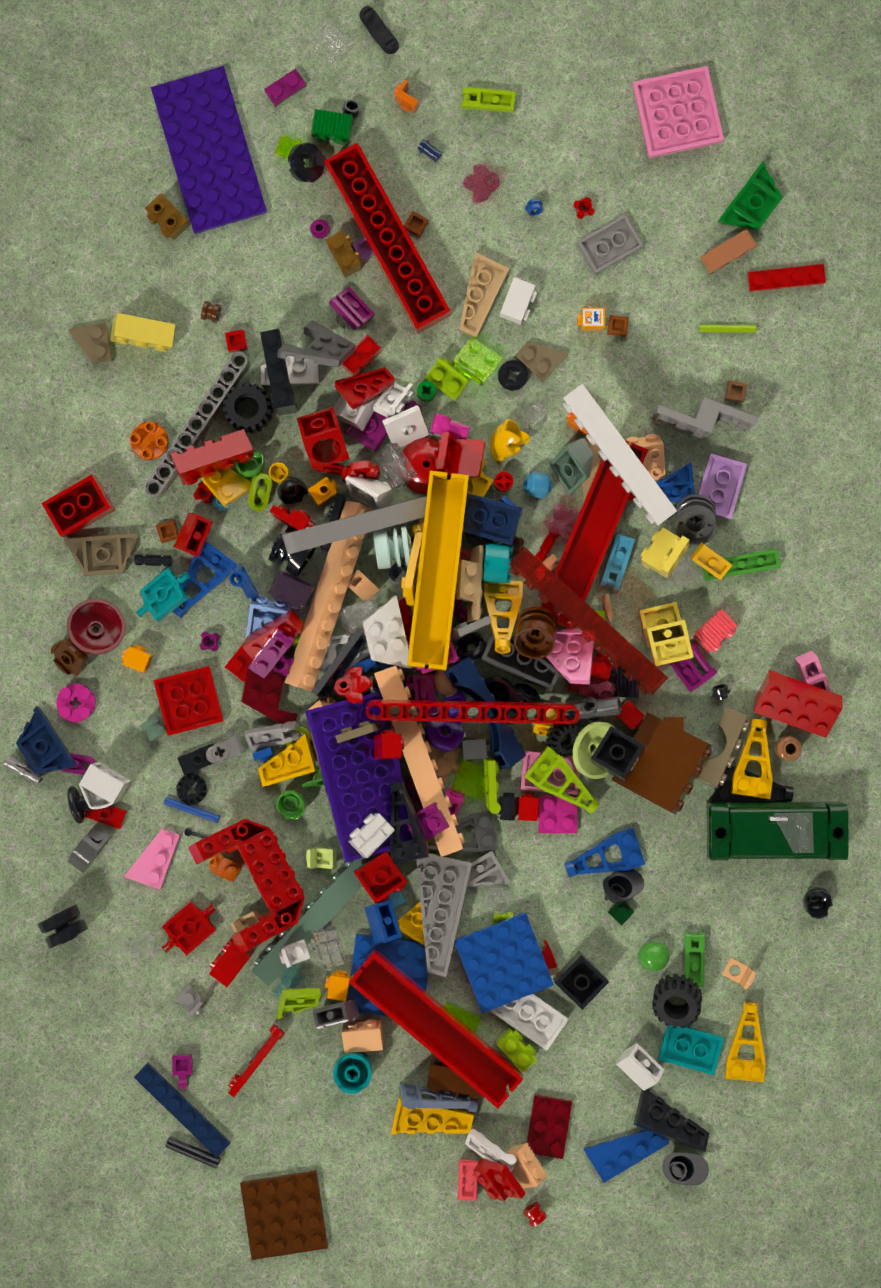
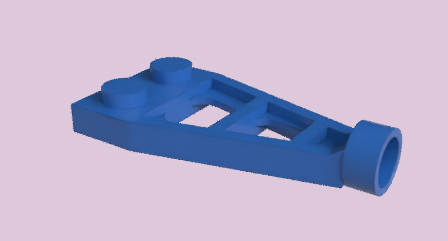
M205 541L199 556H194L187 573L190 578L182 584L184 593L191 582L200 586L201 591L194 598L186 596L188 599L182 603L184 608L182 609L178 606L172 612L183 618L192 606L228 577L236 563ZM203 564L215 572V576L207 583H201L196 578L197 571Z
M238 563L233 566V572L229 576L230 583L235 587H241L248 599L251 598L253 600L260 596L243 564Z
M632 827L614 833L572 861L564 863L570 878L578 874L626 871L645 865V861L634 828ZM612 845H618L622 855L621 861H606L604 856L605 850ZM598 853L602 864L600 866L588 867L586 859Z

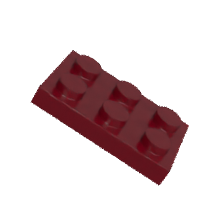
M534 1094L526 1143H528V1147H530V1150H533L532 1152L535 1155L559 1159L564 1158L572 1100Z

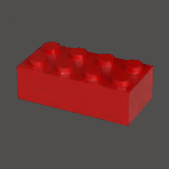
M772 670L768 671L754 699L755 713L827 738L843 709L841 695Z

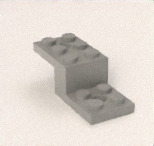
M706 397L698 403L693 417L662 405L656 408L652 416L653 419H656L655 422L663 426H666V424L672 425L675 431L684 433L685 430L690 432L693 438L700 440L702 437L706 438L712 433L716 419L718 423L723 425L733 424L735 429L742 432L749 431L756 426L759 419Z

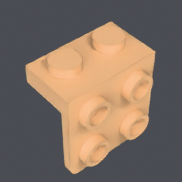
M648 434L646 437L627 438V441H629L628 446L634 443L649 449L643 466L654 480L664 479L666 476L664 443L660 435Z

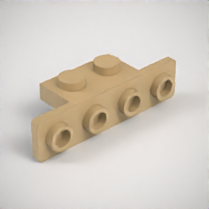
M482 545L471 549L470 561L460 560L458 565L456 599L468 601L467 623L478 621L482 612L480 608V600L483 594L481 582L484 575L482 563L485 557Z

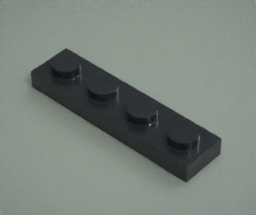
M358 629L352 633L346 645L338 651L332 664L326 667L321 679L316 681L311 692L323 701L334 687L335 682L341 678L367 642L364 633Z

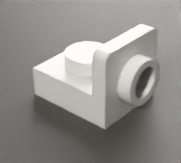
M305 939L283 946L279 953L282 964H286L287 968L295 963L311 958Z

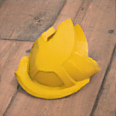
M507 419L497 427L491 437L490 451L495 462L504 461L506 457L518 454L521 451L520 446L529 443L530 436L520 431L515 421Z

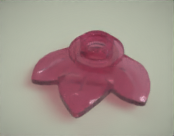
M483 164L474 165V174H470L462 182L465 188L473 191V203L487 200L491 192L497 190L500 185L499 176L494 172H490L489 168ZM493 179L492 184H487V181Z
M556 503L553 507L554 517L546 519L544 523L553 534H561L564 538L568 539L571 531L567 529V526L573 528L579 512L575 507L568 510L564 505Z
M602 682L600 684L584 686L580 689L579 694L584 695L585 698L592 697L597 700L614 697L616 689L613 683Z

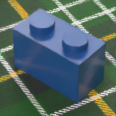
M391 899L364 907L375 945L402 937Z

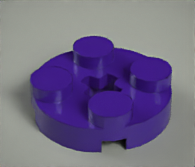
M428 721L425 728L426 741L436 749L446 752L456 748L464 737V729L461 726V722ZM447 728L449 735H443L440 729Z

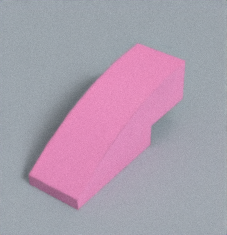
M813 651L794 658L803 682L831 692L826 675L822 672L818 656Z

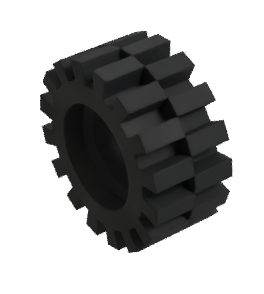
M553 724L554 728L550 727L549 730L551 732L546 734L549 737L546 739L548 743L546 745L561 757L573 755V746L581 729L575 724ZM568 733L566 740L561 743L563 736Z

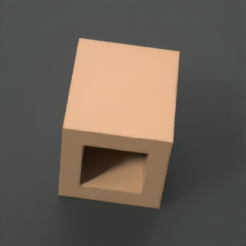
M359 570L351 576L348 587L367 604L379 589Z

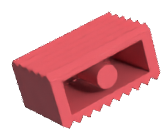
M719 609L692 637L707 652L712 650L716 652L723 645L721 641L727 637L729 639L735 634V628L738 625L722 609Z

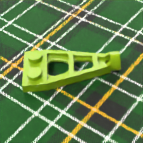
M546 746L523 775L539 789L584 808L589 814H592L600 804L598 800L592 797L564 758L559 754L557 755L549 746ZM555 768L561 769L566 776V781L559 787L547 781V778ZM571 782L580 789V793L576 798L571 797L564 791Z

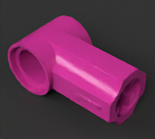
M435 414L429 432L431 434H440L441 437L442 432H450L456 439H467L470 427L452 421L447 416Z

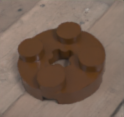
M69 638L59 640L51 647V654L54 653L55 656L53 661L63 673L67 675L72 673L74 676H77L85 670L88 656L85 652L79 650Z

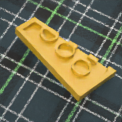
M399 1096L391 1134L405 1132L407 1134H415V1132H427V1134H434L435 1132H444L445 1134L469 1133L473 1123L474 1112L444 1108L408 1109L402 1106Z

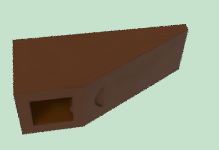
M430 1061L427 1088H430L431 1091L441 1092V1090H444L456 1096H459L460 1093L467 1094L468 1097L474 1099L483 1097L443 1062Z

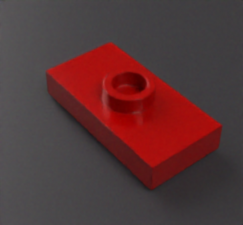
M110 805L101 809L86 810L84 816L85 818L121 829L127 810Z

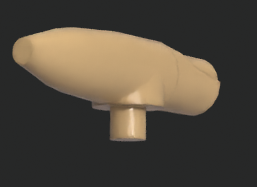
M603 594L607 619L610 623H613V609L609 594Z

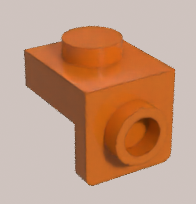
M404 80L402 84L399 83L395 88V102L399 103L404 111L415 113L419 107V101L405 93L408 89V81Z
M220 853L210 859L208 868L215 875L234 882L242 864Z

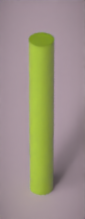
M699 325V332L756 333L757 325Z

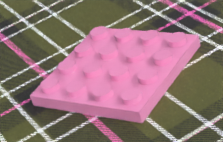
M708 66L633 82L632 87L648 159L723 143L724 137Z

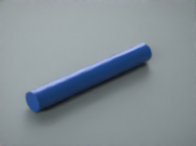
M168 797L165 798L163 803L218 823L220 818L219 815Z

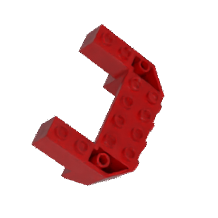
M243 819L188 847L196 865L224 851L228 855L239 850L269 912L258 917L259 922L232 935L240 954L298 924L305 899L303 888L297 883L294 877L295 872L288 865L286 854L277 843L276 834L269 827L248 819Z

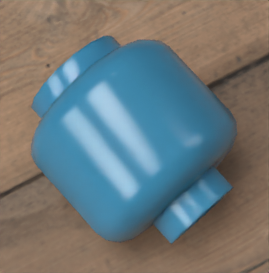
M531 472L525 477L523 482V490L530 497L545 498L548 493H551L553 488V482L550 481L547 474Z

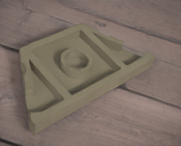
M139 533L66 538L64 542L72 552L75 561L78 562L84 576L125 573L139 539Z

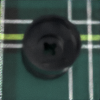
M289 526L276 539L268 560L273 563L278 558L277 566H281L287 561L285 571L294 577H298L308 563L305 559L308 558L310 560L317 547L287 554L282 535L294 532V528Z

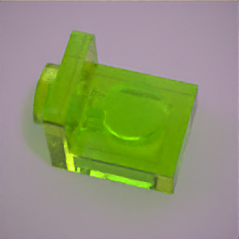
M281 135L275 155L288 159L291 149L295 145L302 144V140L298 138L296 141Z

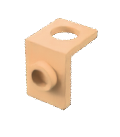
M730 958L722 975L739 983L746 990L752 985L756 974L750 967L733 958ZM732 965L740 967L741 971L738 976L730 974L729 969Z

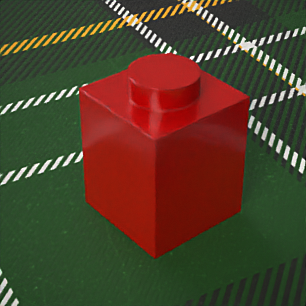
M625 700L621 705V714L615 716L629 729L632 730L634 727L638 729L645 715L629 700Z
M524 792L523 796H518V820L538 821L539 798L535 797L534 793Z

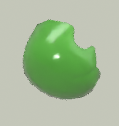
M253 449L254 456L250 459L255 464L249 461L236 463L237 470L245 477H254L264 469L265 459L263 453H259L256 449Z
M289 790L280 794L276 807L285 819L297 820L304 814L306 803L301 793ZM296 801V804H295L294 807H292V808L287 807V805H289V804H291L292 802Z
M652 941L640 948L638 953L639 963L645 969L659 971L666 967L669 961V951L662 943Z

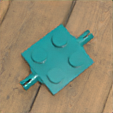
M167 568L140 590L144 605L136 611L137 615L142 617L149 611L154 620L160 622L188 599L182 589V584L190 578L189 574L184 572L176 578L172 569Z

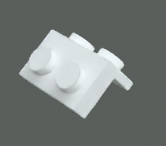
M394 383V385L383 392L374 404L373 411L387 418L403 412L406 402L410 403L413 398V384L409 383L404 388Z

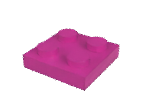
M568 794L573 798L577 797V795ZM539 795V833H577V805L555 795Z

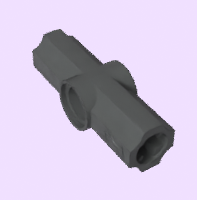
M588 697L582 702L570 703L576 706L580 712L579 720L589 719L595 721L600 717L618 715L622 712L619 697L597 700ZM573 709L567 710L565 717L571 718L575 711Z

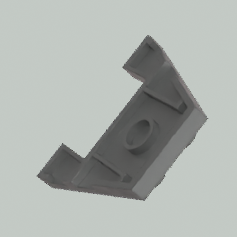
M311 321L304 327V334L316 339L305 349L286 343L278 350L277 357L285 359V355L293 356L296 361H303L306 358L314 360L315 364L339 367L355 352L356 344Z

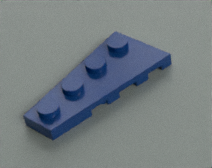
M642 1130L583 1149L603 1183L668 1145L669 1141L660 1135Z

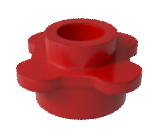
M586 197L574 202L573 207L576 208L577 218L583 219L584 216L594 215L595 210L592 208V200Z
M199 482L193 496L196 500L200 499L205 504L211 503L213 493L203 482Z

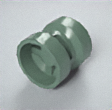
M154 716L140 725L143 731H148L150 742L167 732L165 727L158 725L160 723L158 716Z

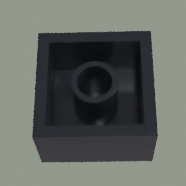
M610 726L592 755L591 762L621 781L626 782L644 753L645 745Z
M580 951L553 978L554 983L582 1010L609 983L608 978Z

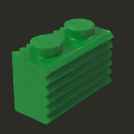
M315 109L311 129L312 137L321 142H325L326 139L334 140V143L344 145L345 142L350 143L353 115Z

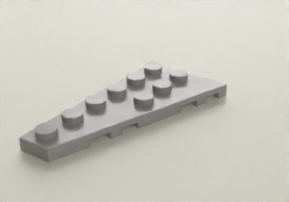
M428 852V858L416 860L427 972L447 977L472 862L446 856L441 857V855Z

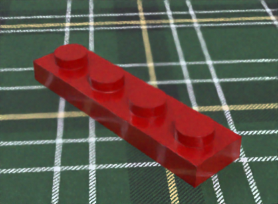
M824 264L747 273L749 292L826 283Z

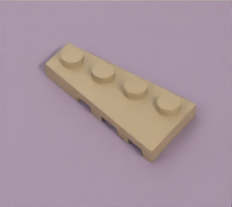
M475 252L459 331L477 338L510 268Z

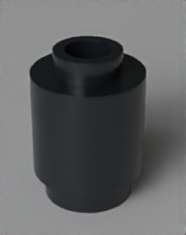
M503 792V796H499L501 810L498 815H500V820L514 821L515 816L518 815V797H515V793Z

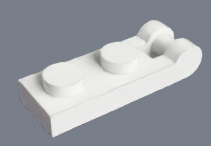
M474 1128L468 1133L465 1142L468 1147L485 1160L507 1165L509 1170L513 1171V1166L516 1163L514 1155L506 1154L499 1146L493 1144Z

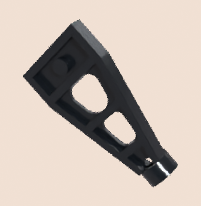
M731 766V768L727 767L725 771L727 778L724 785H720L718 789L714 788L712 802H767L777 800L791 802L794 787L783 786L772 781L770 799L731 794L732 778L736 767ZM745 770L746 776L756 778L760 777L759 775H756ZM782 789H784L783 796L780 794Z
M405 782L390 784L392 795L391 826L395 830L390 835L393 864L428 858L426 837L409 793L406 790ZM400 805L406 806L408 819H399ZM404 824H409L414 838L410 841L402 842L400 838L401 827Z

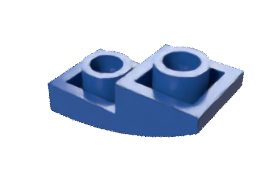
M369 658L357 663L353 667L360 666L367 673L369 670L374 672L380 664L378 661H373Z

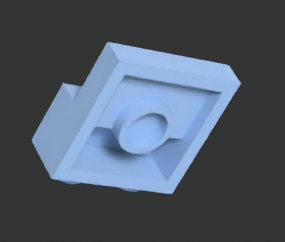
M262 595L253 599L250 603L246 637L288 612L291 605L282 599L270 601L266 596Z

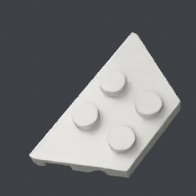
M393 596L385 605L379 607L374 614L362 621L368 649L373 661L411 669L413 667L407 666L409 649L397 596Z

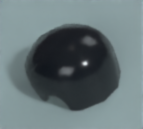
M288 477L280 483L277 495L283 503L295 504L302 502L303 496L308 495V489L299 478Z
M477 632L469 633L457 642V652L462 659L470 657L471 660H476L483 655L486 649V643L482 635ZM469 644H474L476 646V648L471 651L467 650Z
M812 888L804 895V909L812 918L821 919L827 917L829 908L833 906L831 894L825 888ZM815 899H820V900L817 901V902L811 901V900H815Z

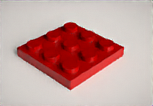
M210 666L153 680L168 736L224 721Z

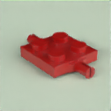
M193 901L189 902L162 926L170 939L162 946V949L167 953L176 946L186 956L217 930L209 920V916L217 910L215 907L210 910L214 905L210 904L203 911Z

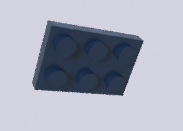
M467 493L462 532L513 545L523 508Z

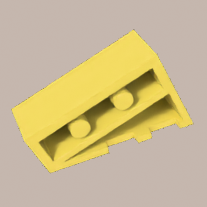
M117 313L113 318L110 342L132 344L140 348L154 347L157 351L166 352L173 345L175 324Z

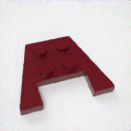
M247 667L240 702L282 725L289 721H296L297 713L278 710L285 676L281 672H275L273 667L268 675L262 678Z

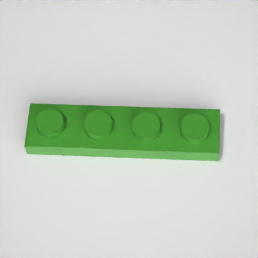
M778 549L724 558L732 564V567L724 577L781 568ZM702 567L704 581L718 579Z

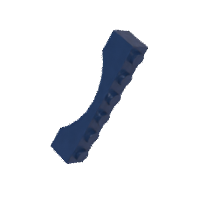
M470 657L460 659L444 671L452 687L464 692L474 701L495 702V697L488 690L484 678L480 676L476 669V664ZM490 708L487 711L489 716H494L497 713L496 708ZM488 722L491 733V754L496 763H498L500 770L511 768L526 757L522 744L518 742L514 735V730L508 723Z

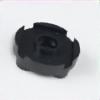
M312 143L295 145L288 156V162H290L291 167L289 169L290 173L299 182H315L324 171V160H326V157ZM304 159L309 160V166H304Z

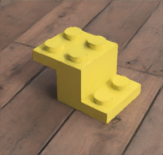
M662 527L660 531L657 530L651 539V546H646L643 550L641 560L645 568L648 570L651 568L669 579L688 550L689 539L684 536L680 538Z
M677 602L639 610L647 648H651L655 666L694 658L685 620H681Z

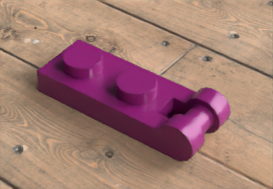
M278 628L249 664L248 668L262 678H265L292 645L294 638L291 636L287 637Z

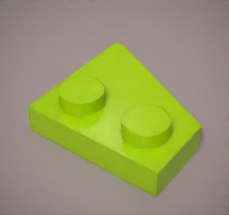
M320 988L282 990L276 1012L277 1019L284 1018L283 1014L292 1010L296 1014L305 1009L318 1006L321 996Z

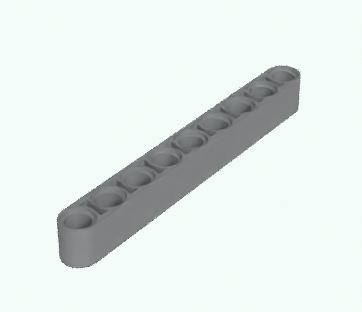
M235 352L230 357L147 481L145 491L149 496L160 498L164 495L178 474L170 453L177 451V453L181 454L186 451L185 448L190 446L195 448L223 407V400L227 398L225 395L227 392L230 393L232 391L231 388L233 386H237L249 368L250 361L243 352ZM238 358L245 359V363L242 366L236 365ZM227 374H234V379L231 382L225 381ZM217 390H223L224 394L222 397L216 398L214 396ZM206 406H213V410L211 413H204V408ZM201 421L202 427L199 430H194V423ZM191 437V444L184 446L183 439ZM169 469L170 475L163 478L161 475L162 471ZM158 484L159 491L156 494H152L151 487Z
M427 496L284 534L282 536L287 554L425 517Z

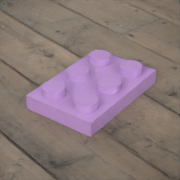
M710 453L698 494L705 495L713 501L716 507V516L730 520L734 512L747 464Z

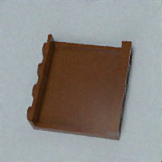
M647 712L633 738L645 745L644 753L626 782L621 781L615 776L611 780L676 815L684 806L683 800L686 794L689 795L691 793L694 779L700 776L703 770L702 764L711 756L712 746Z

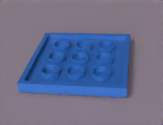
M526 912L457 938L454 941L482 1013L554 986Z
M356 934L351 976L360 965L363 966V961L375 948L426 991L428 972L424 945L417 941L394 939L375 945L373 936ZM351 984L349 985L348 1001H357L359 1013L388 1016Z

